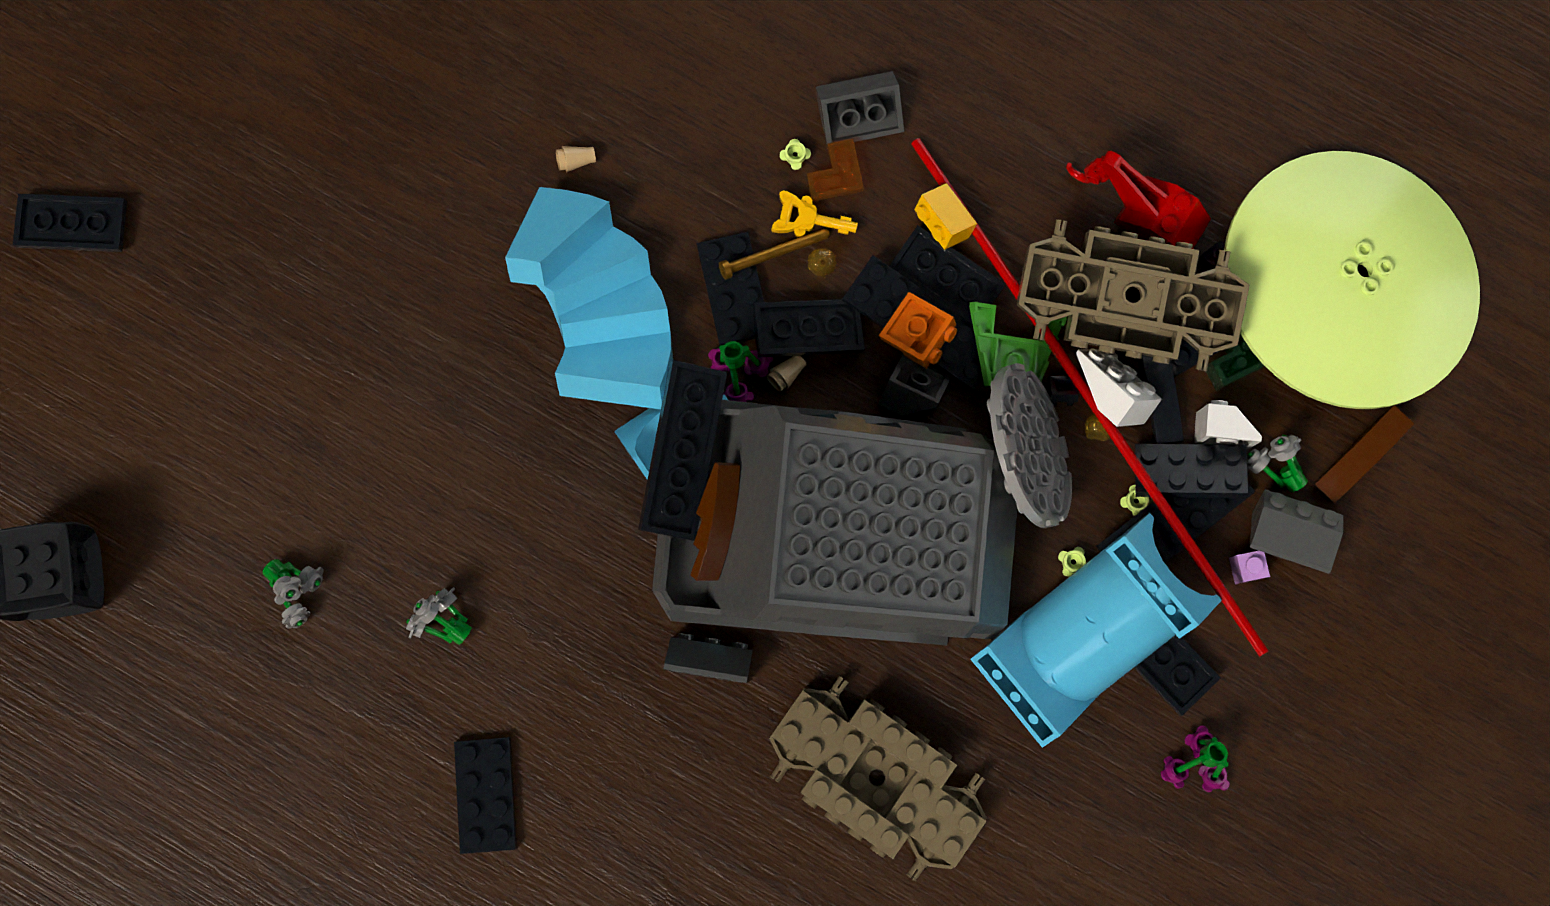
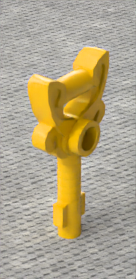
M783 190L779 193L783 206L780 219L772 225V232L789 233L794 231L797 237L805 236L806 231H811L814 225L838 229V233L842 234L856 233L858 223L852 222V218L841 216V219L818 215L815 205H812L810 196H803L800 200L796 195ZM796 207L798 208L799 216L794 222H790L792 209Z

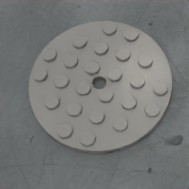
M1020 363L1002 367L996 373L993 381H991L990 399L987 400V407L991 416L992 433L997 456L1005 477V489L1007 493H1012L1018 511L1021 514L1024 513L1036 526L1041 528L1057 526L1060 521L1066 519L1072 498V475L1070 472H1067V464L1064 459L1069 458L1065 436L1059 437L1057 425L1059 417L1045 387L1033 371L1026 372L1024 365Z

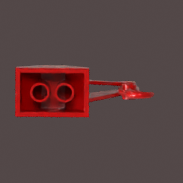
M1107 151L1105 156L1096 158L1087 164L1084 169L1085 173L1074 169L1071 163L1066 165L1068 173L1082 183L1098 185L1100 182L1103 183L1110 179L1124 203L1114 223L1127 232L1138 234V239L1148 241L1149 237H1158L1165 239V244L1175 246L1176 242L1193 244L1192 249H1194L1211 220L1198 198L1177 184L1143 176L1119 154L1113 151Z

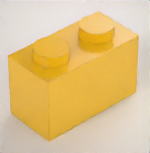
M947 183L922 194L914 209L917 212L918 218L925 223L931 231L933 238L940 243L944 250L968 239L977 225L976 221Z

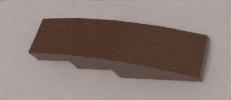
M1393 405L1334 462L1335 464L1315 482V485L1336 503L1401 439L1414 423L1400 409Z
M715 462L696 514L702 518L693 545L699 549L690 574L696 581L719 580L728 553L736 515L740 465L737 463Z

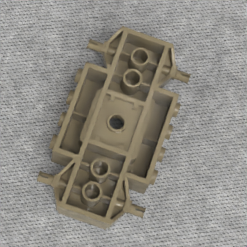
M1056 220L1052 238L1035 242L1028 246L1016 303L1018 307L1035 319L1036 326L1033 339H1038L1039 337V340L1044 341L1046 327L1049 325V322L1068 316L1064 340L1071 341V346L1087 349L1088 345L1099 347L1098 351L1115 354V350L1124 351L1127 357L1142 359V355L1153 357L1152 361L1169 364L1170 360L1178 359L1181 340L1184 339L1198 350L1199 356L1195 369L1207 371L1209 357L1213 355V352L1238 345L1250 285L1232 273L1230 268H1228L1230 251L1219 250L1215 269L1195 275L1199 250L1192 249L1193 244L1176 242L1174 246L1165 244V239L1149 237L1147 241L1137 239L1138 234L1122 232L1120 236L1110 234L1111 229L1095 226L1094 230H1089L1084 234L1080 251L1066 241L1064 236L1068 221L1064 220L1062 225L1061 220ZM1130 287H1135L1140 292V299L1136 303H1131L1126 299L1125 293Z
M839 676L828 691L804 688L769 738L780 759L778 761L779 764L770 777L774 779L777 773L781 771L775 779L776 782L780 783V780L790 768L813 771L800 790V793L804 795L802 800L814 809L817 805L827 811L824 816L836 825L841 821L848 826L849 830L847 832L860 842L863 838L872 844L870 849L882 858L887 854L894 859L907 840L916 856L914 859L916 862L906 875L910 878L912 877L914 881H917L924 868L928 866L945 869L955 868L986 823L987 817L976 798V792L985 779L975 773L967 787L961 788L944 785L957 766L951 761L953 756L940 747L937 750L928 745L930 740L918 731L915 734L905 728L907 724L897 716L893 715L890 718L882 712L884 707L873 699H870L869 702L862 700L849 719L839 700L840 694L849 683L844 680L838 688L843 680L842 677ZM873 770H881L884 773V782L879 786H874L869 781V775Z

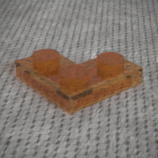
M848 139L827 143L832 169L807 173L812 201L863 192L864 187L854 140Z

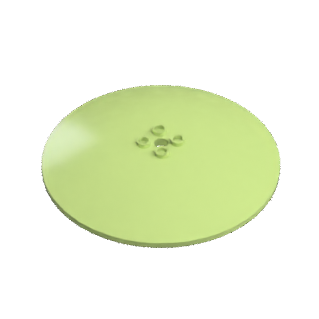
M1327 151L1305 155L1281 165L1260 180L1246 195L1231 221L1224 247L1225 252H1231L1228 268H1230L1232 273L1250 285L1240 334L1251 351L1277 378L1300 393L1320 402L1352 409L1390 407L1420 396L1436 386L1453 370L1467 350L1475 330L1480 305L1479 276L1473 250L1460 222L1449 206L1425 182L1404 168L1379 157L1350 151ZM1358 265H1362L1367 269V277L1359 274Z

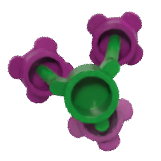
M730 341L725 345H721L717 350L712 349L708 354L709 359L712 361L711 369L731 373L732 384L727 387L726 392L723 394L728 400L739 402L752 401L754 394L748 392L747 386L744 383L738 382L737 368L741 367L745 362L744 371L747 375L756 374L764 378L768 375L769 364L773 361V357L758 358L757 350L750 352L748 346L742 347L736 341Z
M1198 726L1196 732L1185 736V744L1191 747L1195 759L1185 763L1183 760L1173 759L1171 756L1164 758L1165 766L1161 771V777L1164 781L1173 783L1178 789L1184 786L1183 780L1188 778L1189 769L1200 763L1205 765L1199 768L1198 774L1202 776V788L1206 792H1212L1213 789L1224 791L1230 785L1229 781L1226 780L1227 772L1225 769L1228 766L1226 761L1228 751L1221 742H1218L1216 737H1213L1208 732V728L1205 726Z

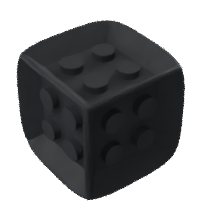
M47 522L0 530L1 620L52 619L84 614L103 607L104 578L101 550L98 537L92 527L77 522Z

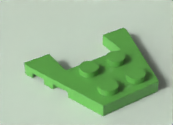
M970 302L969 307L984 386L991 387V381H993L998 370L1015 363L1023 364L1026 372L1033 371L1038 379L1042 381L1049 364L1047 360L1051 353L1046 342L1039 340V337L1038 340L994 334L996 305ZM1067 317L1050 321L1049 325H1047L1057 340H1059L1057 336L1061 327L1065 325Z

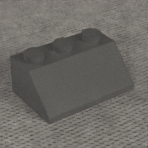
M893 71L816 86L819 113L827 147L904 132L899 84Z
M1265 489L1252 511L1250 548L1328 574L1331 572L1343 535V515Z
M678 633L677 638H670L664 670L748 684L753 650L747 649L748 644L732 642L731 647L720 645L721 640L705 637L704 642L693 641L694 635Z

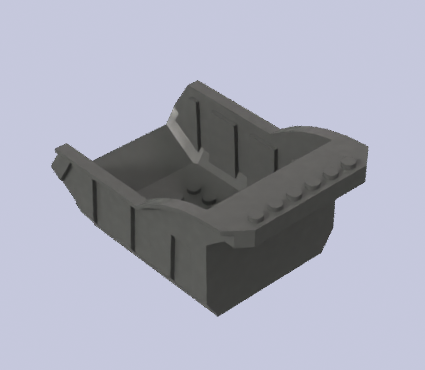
M722 400L707 482L715 462L737 463L740 465L738 501L732 536L719 580L696 581L690 575L699 549L693 545L694 541L658 534L652 591L670 621L947 645L948 637L994 639L1007 625L1017 505L1012 493H1007L1005 489V477L999 463L994 439H989L983 434L966 432L964 428L842 411Z

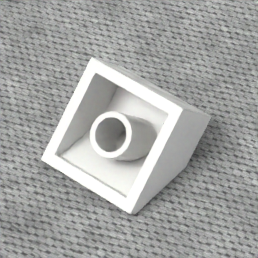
M1212 400L1211 403H1208L1196 412L1194 444L1246 445L1247 450L1262 441L1260 433L1236 406L1228 405L1227 401Z

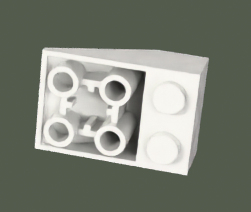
M1093 348L1078 349L1076 354L1097 409L1116 427L1144 424L1162 400L1155 393V388L1147 382H1142L1136 376L1137 372L1133 368L1122 364L1117 359L1118 355L1116 353H1105Z

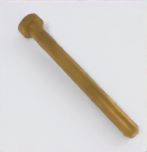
M822 229L730 263L727 260L719 262L720 272L725 280L732 278V273L825 240L830 236V233L827 229Z

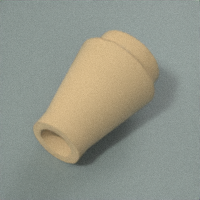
M562 146V149L556 150L559 171L566 170V172L596 162L593 147Z
M792 356L771 368L767 379L777 391L787 390L807 364L801 356Z

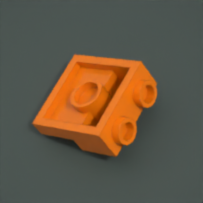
M908 292L879 334V337L884 342L902 351L904 356L927 369L930 363L935 365L942 355L940 348L945 341L950 343L954 339L957 328H955L956 322L953 316Z

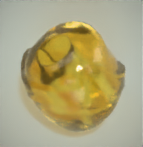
M817 248L810 253L808 266L814 275L824 277L834 271L836 259L830 250ZM821 260L825 261L824 265L821 264Z
M1091 414L1085 423L1086 437L1091 440H1103L1104 442L1110 439V436L1095 414Z

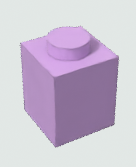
M1262 551L1240 554L1229 558L1235 584L1270 577L1265 553Z

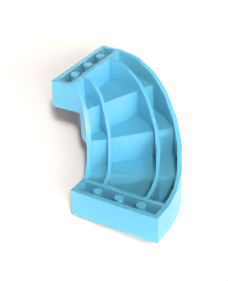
M539 187L505 259L510 282L537 285L545 294L559 325L565 345L563 356L555 372L559 395L661 409L669 364L673 360L668 310L662 291L651 276L648 251L633 237L613 226L609 201L588 194Z

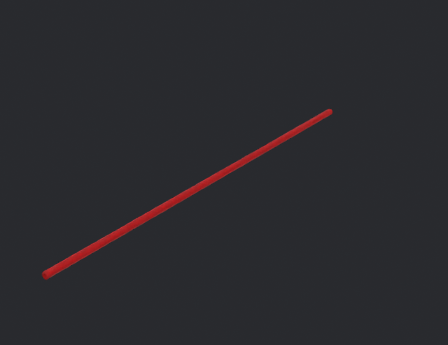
M921 139L914 140L911 145L938 185L941 186L947 183L970 213ZM977 223L972 235L1017 299L1019 283ZM1027 314L1033 325L1036 326L1035 319ZM1047 326L1044 341L1211 587L1222 599V603L1258 656H1262L1269 650L1120 431L1097 409L1088 384Z

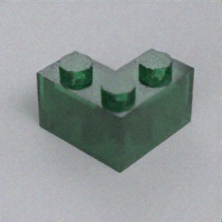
M1240 334L1238 345L1224 349L1226 355L1209 363L1206 373L1217 392L1264 369L1265 366L1251 351Z

